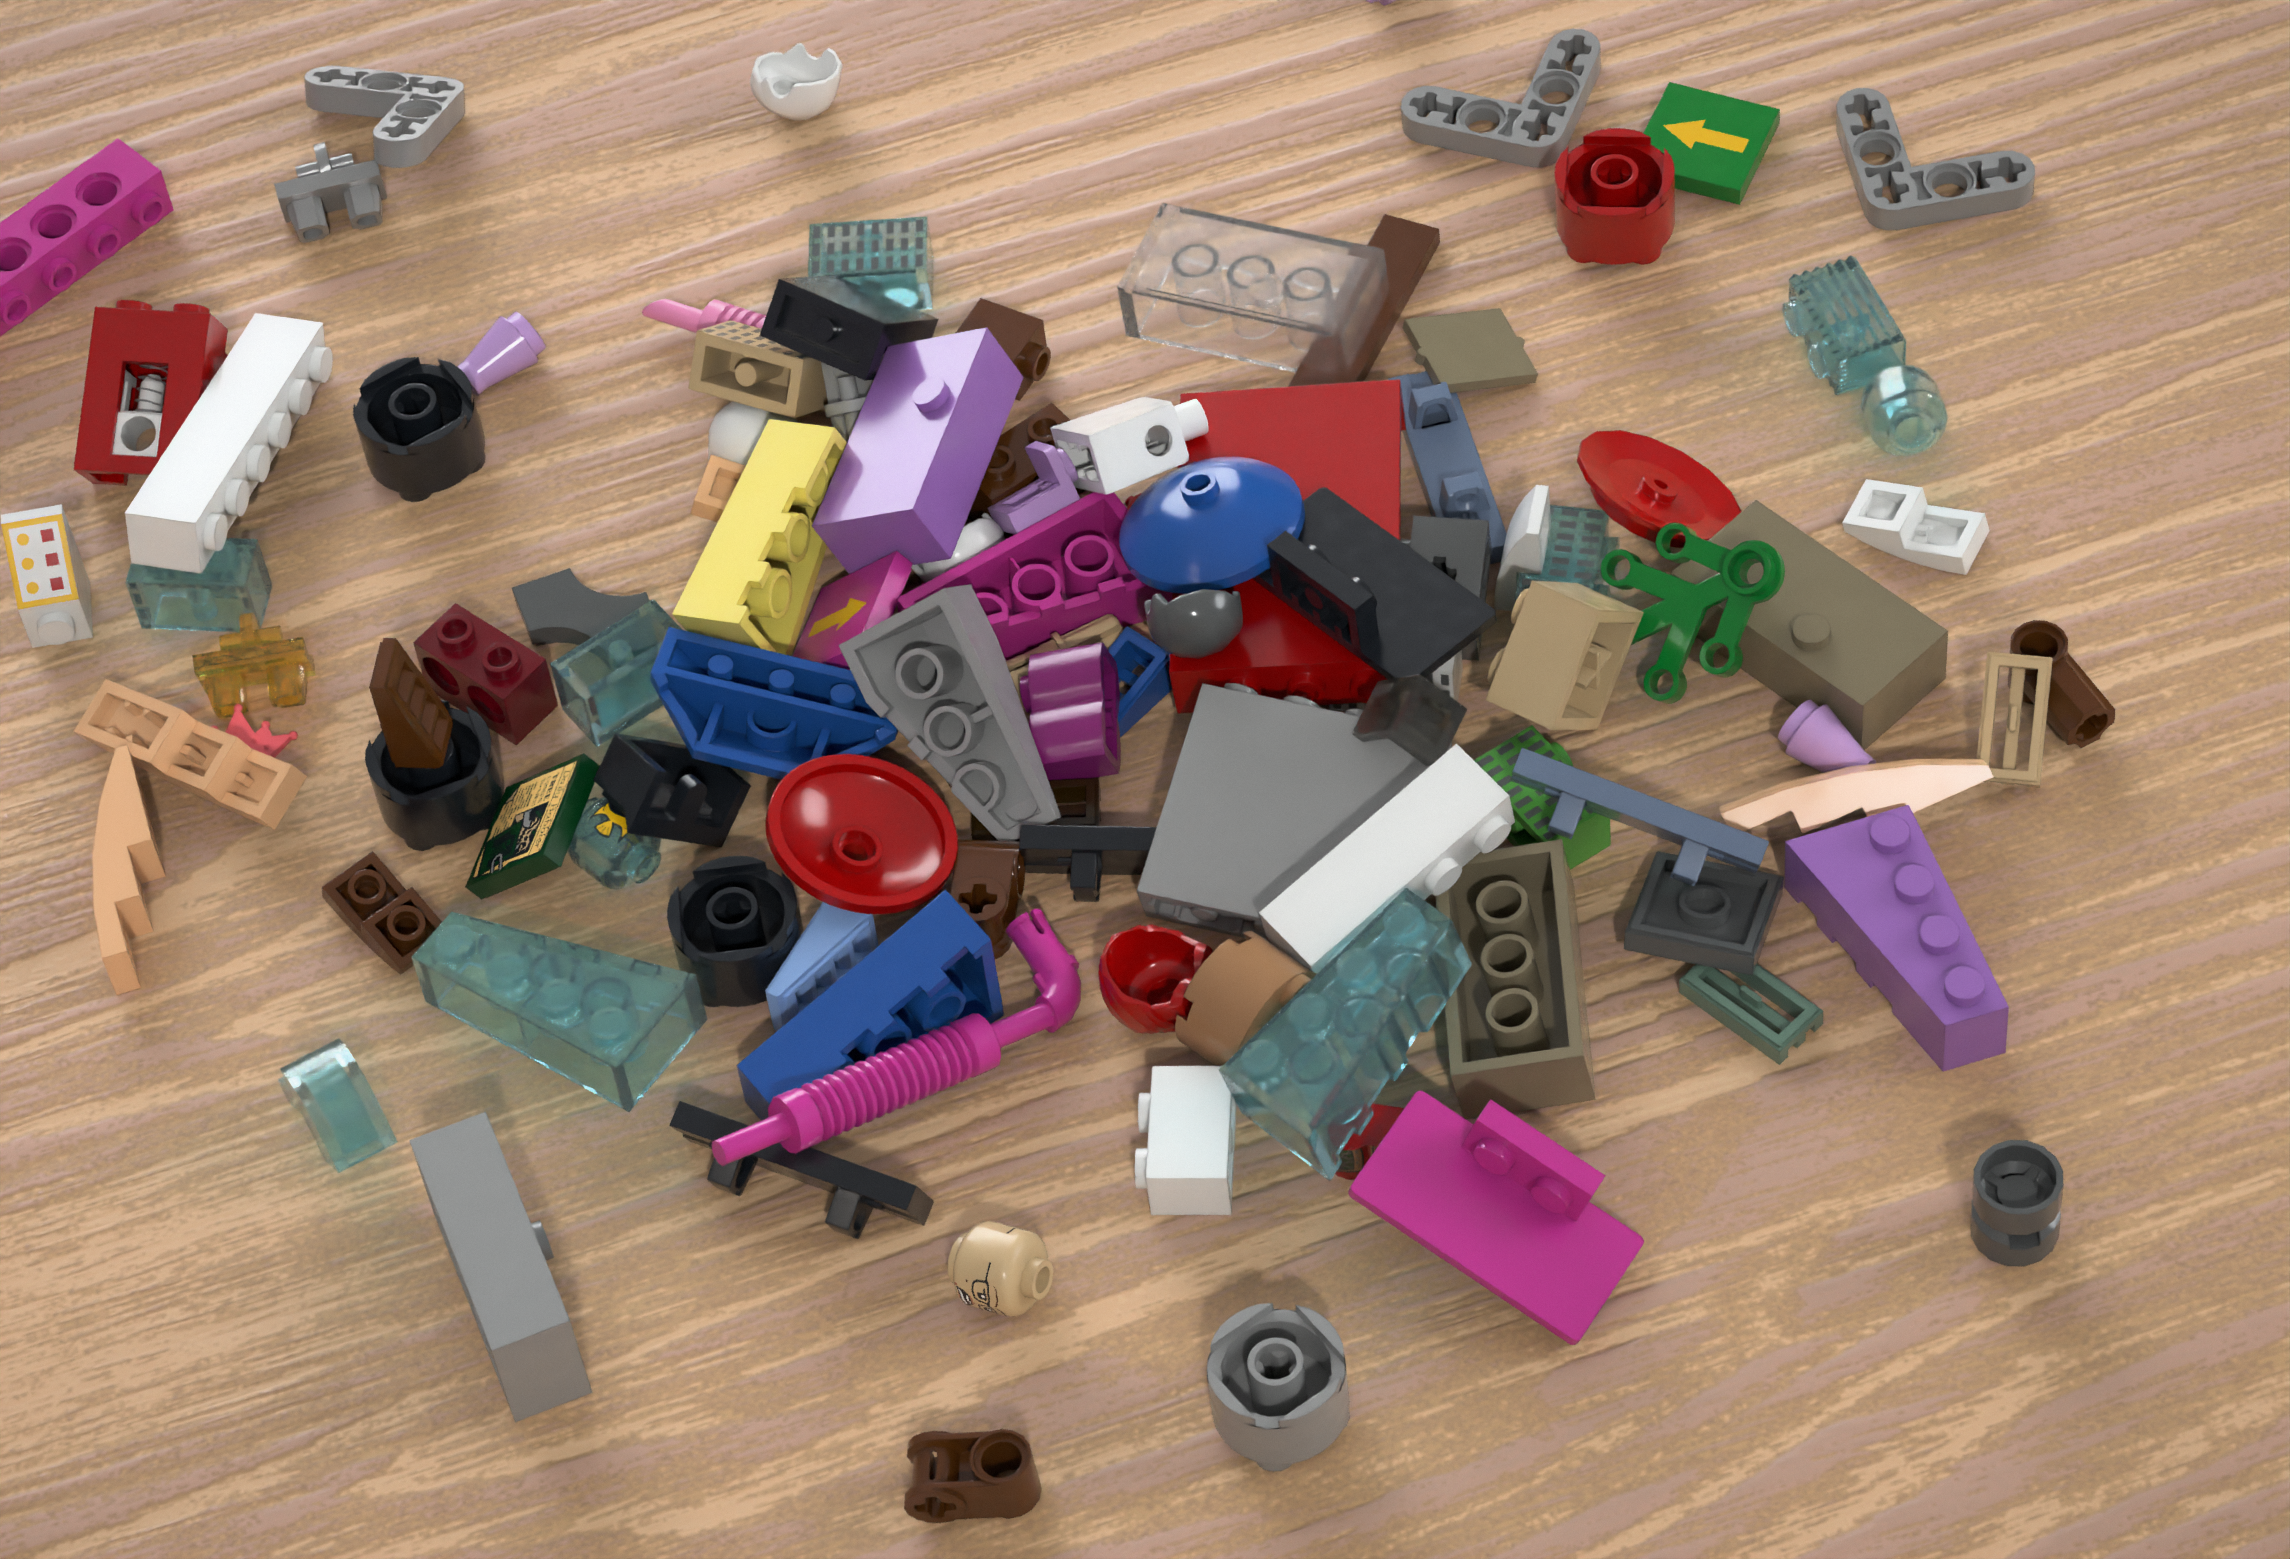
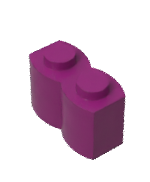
M1100 642L1031 654L1028 664V675H1024L1020 679V694L1026 712L1030 713L1029 728L1048 780L1094 778L1119 774L1121 763V742L1118 724L1120 702L1119 677L1116 661L1104 643Z

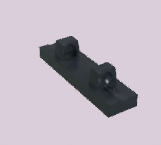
M1021 825L1019 850L1027 873L1071 874L1070 889L1073 890L1074 901L1099 902L1102 875H1142L1157 827Z
M679 1101L670 1122V1126L676 1131L681 1132L688 1141L712 1149L711 1145L714 1140L749 1126ZM780 1142L725 1166H721L714 1157L707 1180L716 1188L741 1196L755 1166H759L834 1193L825 1223L834 1231L856 1239L860 1238L873 1208L924 1226L934 1203L916 1185L813 1148L805 1149L796 1154L790 1153L783 1148Z

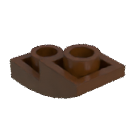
M373 851L322 887L323 899L374 953L400 975L452 938L450 930L414 888L411 887L406 890Z

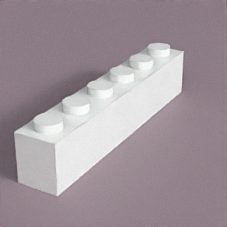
M255 313L125 512L131 563L201 574L215 551L222 550L226 542L227 532L236 517L244 515L253 490L258 482H264L267 478L270 463L278 450L287 446L291 430L300 415H306L309 411L312 396L320 383H325L329 379L333 357L331 349L325 347L323 323Z

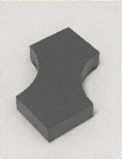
M570 568L512 587L515 602L533 645L540 646L551 643L580 645L596 653L607 668L611 669L658 653L665 635L646 592L628 596L598 593L580 583Z

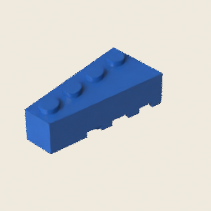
M945 889L736 1065L746 1104L760 1120L769 1118L768 1107L773 1097L794 1088H801L802 1085L812 1083L815 1079H823L825 1075L833 1074L837 1070H844L846 1066H855V1063L858 1061H865L870 1056L876 1057L877 1053L886 1052V1050L892 1047L897 1048L901 1043H907L911 1039H918L923 1034L928 1035L930 1031L939 1030L944 1025L949 1026L951 1022L970 1014H980L990 1024L1004 1016L990 937Z

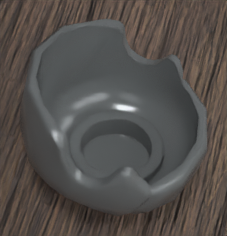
M1202 589L1180 595L1169 603L1161 594H1154L1152 600L1144 601L1151 637L1162 650L1180 658L1201 659L1223 651L1239 634L1242 628V602L1238 591H1233L1231 595L1226 591Z

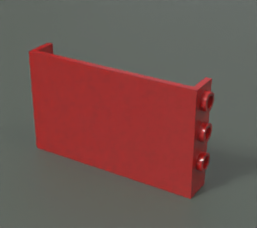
M1400 379L1180 394V404L1192 399H1197L1200 402L1208 420L1209 430L1205 435L1185 441L1189 460L1177 468L1204 459L1228 456L1245 457L1266 462L1283 470L1295 481L1303 501L1318 489L1327 488L1400 541L1401 430H1406ZM1253 579L1219 590L1226 591L1231 595L1233 591H1238L1241 596L1243 612L1241 631L1223 651L1201 659L1180 658L1170 654L1169 674L1177 714L1194 712L1202 683L1223 688L1226 683H1236L1253 689L1261 696L1280 700L1287 696H1299L1309 699L1317 705L1372 704L1383 701L1405 700V691L1401 690ZM1172 593V600L1184 594Z

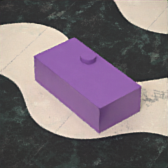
M987 327L887 347L812 524L814 530L849 574L895 551H898L913 563L912 565L951 559L1024 378Z

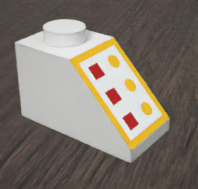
M62 504L1 515V527L17 608L32 648L60 645L70 641L93 638L90 581Z

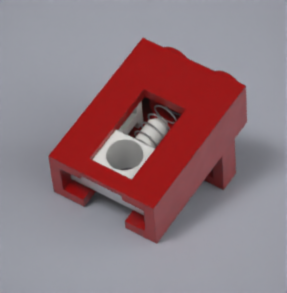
M119 300L116 303V308L95 307L73 470L92 484L127 486L128 474L149 476L228 356L225 353L228 329L210 314V309L190 303H178L174 305L173 311L152 310V305L135 300ZM155 428L156 436L153 443L145 450L136 451L138 437L147 429Z

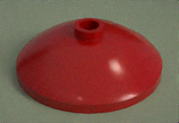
M856 754L829 755L799 765L790 771L777 785L766 813L765 830L767 841L776 862L784 873L797 886L816 899L831 906L855 913L892 914L906 911L925 903L937 894L947 882L957 857L958 836L956 827L948 808L936 792L923 780L906 769L870 756Z

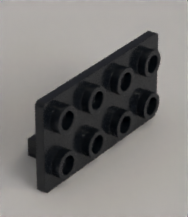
M1324 487L1318 489L1303 501L1305 520L1298 539L1285 531L1267 545L1270 568L1252 578L1403 691L1413 689L1497 621L1494 608Z

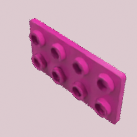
M1417 1091L1348 1190V1195L1353 1200L1570 1345L1579 1343L1644 1244L1642 1236L1589 1202L1605 1178L1604 1174L1491 1099L1473 1125L1424 1091Z

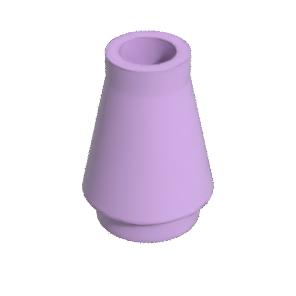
M514 312L507 319L500 316L467 358L457 367L465 373L473 393L478 396L496 383L538 363L537 355L546 347L532 325L520 313Z
M1812 700L1805 701L1789 716L1778 734V740L1787 746L1786 755L1822 773L1849 766L1876 763V760L1863 750L1827 704L1819 707Z

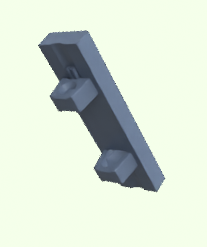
M1427 371L1419 374H1406L1388 378V380L1400 379L1406 418V430H1402L1431 517L1488 520L1492 546L1490 564L1501 562L1507 533L1457 392L1450 393L1447 382H1440L1441 384L1434 385Z
M1521 748L1510 781L1559 799L1549 823V832L1572 839L1582 811L1586 809L1681 845V849L1670 877L1691 886H1695L1707 856L1755 874L1761 865L1769 841L1525 748Z

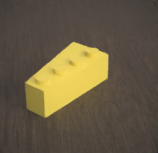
M768 420L672 613L686 631L792 656L827 549V545L814 530L812 524L847 444L835 427Z

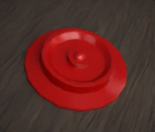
M1622 430L1596 431L1583 439L1579 445L1577 463L1586 482L1590 485V490L1596 503L1612 520L1630 532L1656 543L1657 534L1662 527L1674 522L1693 529L1699 538L1708 541L1742 512L1732 492L1711 470L1684 452L1656 439ZM1683 532L1677 533L1672 537L1670 547L1682 548L1685 546L1686 539Z

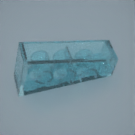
M1405 888L1219 1069L1241 1113L1329 1181H1331L1342 1164L1339 1154L1352 1134L1360 1136L1373 1117L1374 1113L1371 1105L1388 1079L1396 1081L1409 1062L1406 1052L1419 1032L1429 1031L1472 965L1452 920L1411 890Z
M451 912L412 956L419 983L427 1003L628 1112L633 1109L707 1021L696 974Z

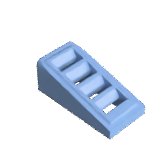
M822 902L765 990L774 1030L778 1031L878 947L873 914L855 913Z

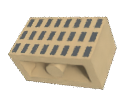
M730 320L696 332L688 389L794 419L824 409V406L828 404L821 362L759 336L761 328Z

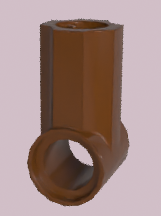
M2040 620L2023 623L2015 629L2011 636L2010 654L2053 658L2047 721L2067 745L2075 744L2083 748L2099 740L2102 733L2114 723L2115 708L2068 653V638L2065 632L2056 624ZM2009 668L2008 671L2009 689L2011 686L2012 668ZM2025 670L2023 702L2035 705L2038 670Z

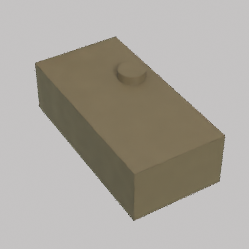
M1755 500L1708 540L1730 550L1741 542L1759 540L1773 546L1780 553L1785 565L1783 584L1774 597L1766 602L1755 604L1738 644L1743 653L1741 669L1796 708L1807 700H1812L1819 707L1827 704L1863 750L1867 749L1946 679L1948 630L1759 501ZM1693 560L1680 564L1671 572L1672 576L1695 585L1719 574V572ZM1755 563L1749 568L1747 579L1750 584H1755L1762 578L1764 569L1761 563ZM1727 600L1707 609L1696 636L1705 643L1708 639L1714 638ZM1726 646L1716 650L1726 659H1729V650Z
M1559 839L1495 849L1489 853L1480 852L1462 867V873L1454 885L1446 892L1436 896L1450 1076L1463 1118H1478L1490 1099L1509 1112L1596 1100L1575 889L1563 841Z

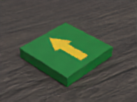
M1669 82L1644 134L1651 137V145L1659 149L1663 154L1665 148L1671 155L1675 169V189L1740 205L1780 124V109Z

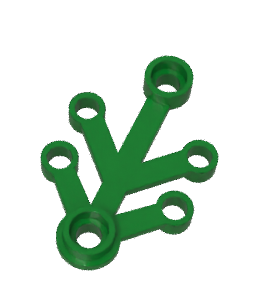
M1674 522L1665 525L1660 529L1656 537V548L1662 557L1678 564L1693 560L1719 572V574L1696 585L1644 565L1638 556L1623 549L1613 550L1604 557L1601 563V575L1606 583L1621 590L1636 588L1664 599L1641 610L1644 613L1631 643L1633 645L1671 627L1657 663L1648 669L1644 677V689L1649 697L1665 704H1672L1684 696L1687 689V679L1682 671L1707 609L1727 600L1715 636L1703 644L1699 653V660L1704 670L1718 677H1730L1739 671L1743 663V653L1738 644L1755 604L1766 602L1774 597L1784 581V561L1780 553L1773 546L1759 540H1748L1741 542L1730 550L1699 538L1693 529L1681 523ZM1683 532L1686 539L1685 546L1680 552L1672 554L1670 541L1674 535ZM1627 559L1630 563V571L1624 579L1617 580L1615 577V567L1621 560ZM1755 563H1761L1764 569L1762 578L1757 583L1750 584L1747 579L1749 568ZM1726 646L1729 650V659L1724 666L1716 668L1713 663L1714 653L1720 647ZM1670 672L1673 677V685L1667 693L1660 694L1657 687L1658 680L1663 674Z

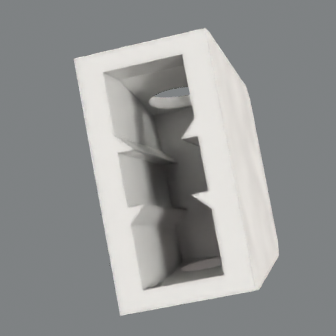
M1142 397L1050 427L1056 449H1063L1075 466L1078 480L1073 483L1074 486L1107 495L1186 463L1189 460V453L1185 441L1207 434L1209 426L1205 411L1197 399L1173 406L1171 401Z

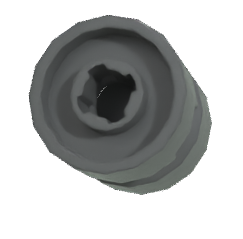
M2007 1140L1992 1145L1980 1155L1973 1174V1199L1970 1220L1971 1238L1977 1249L1989 1260L2005 1266L2024 1267L2041 1261L2053 1251L2059 1238L2060 1208L2063 1196V1169L2056 1156L2044 1146L2027 1140Z

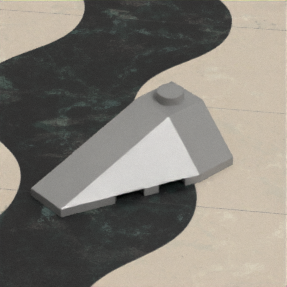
M971 584L943 588L838 645L866 703L881 718L886 717L910 742L907 746L921 760H927L952 786V793L998 841L1019 840L1021 825H1048L1061 818L1001 646Z

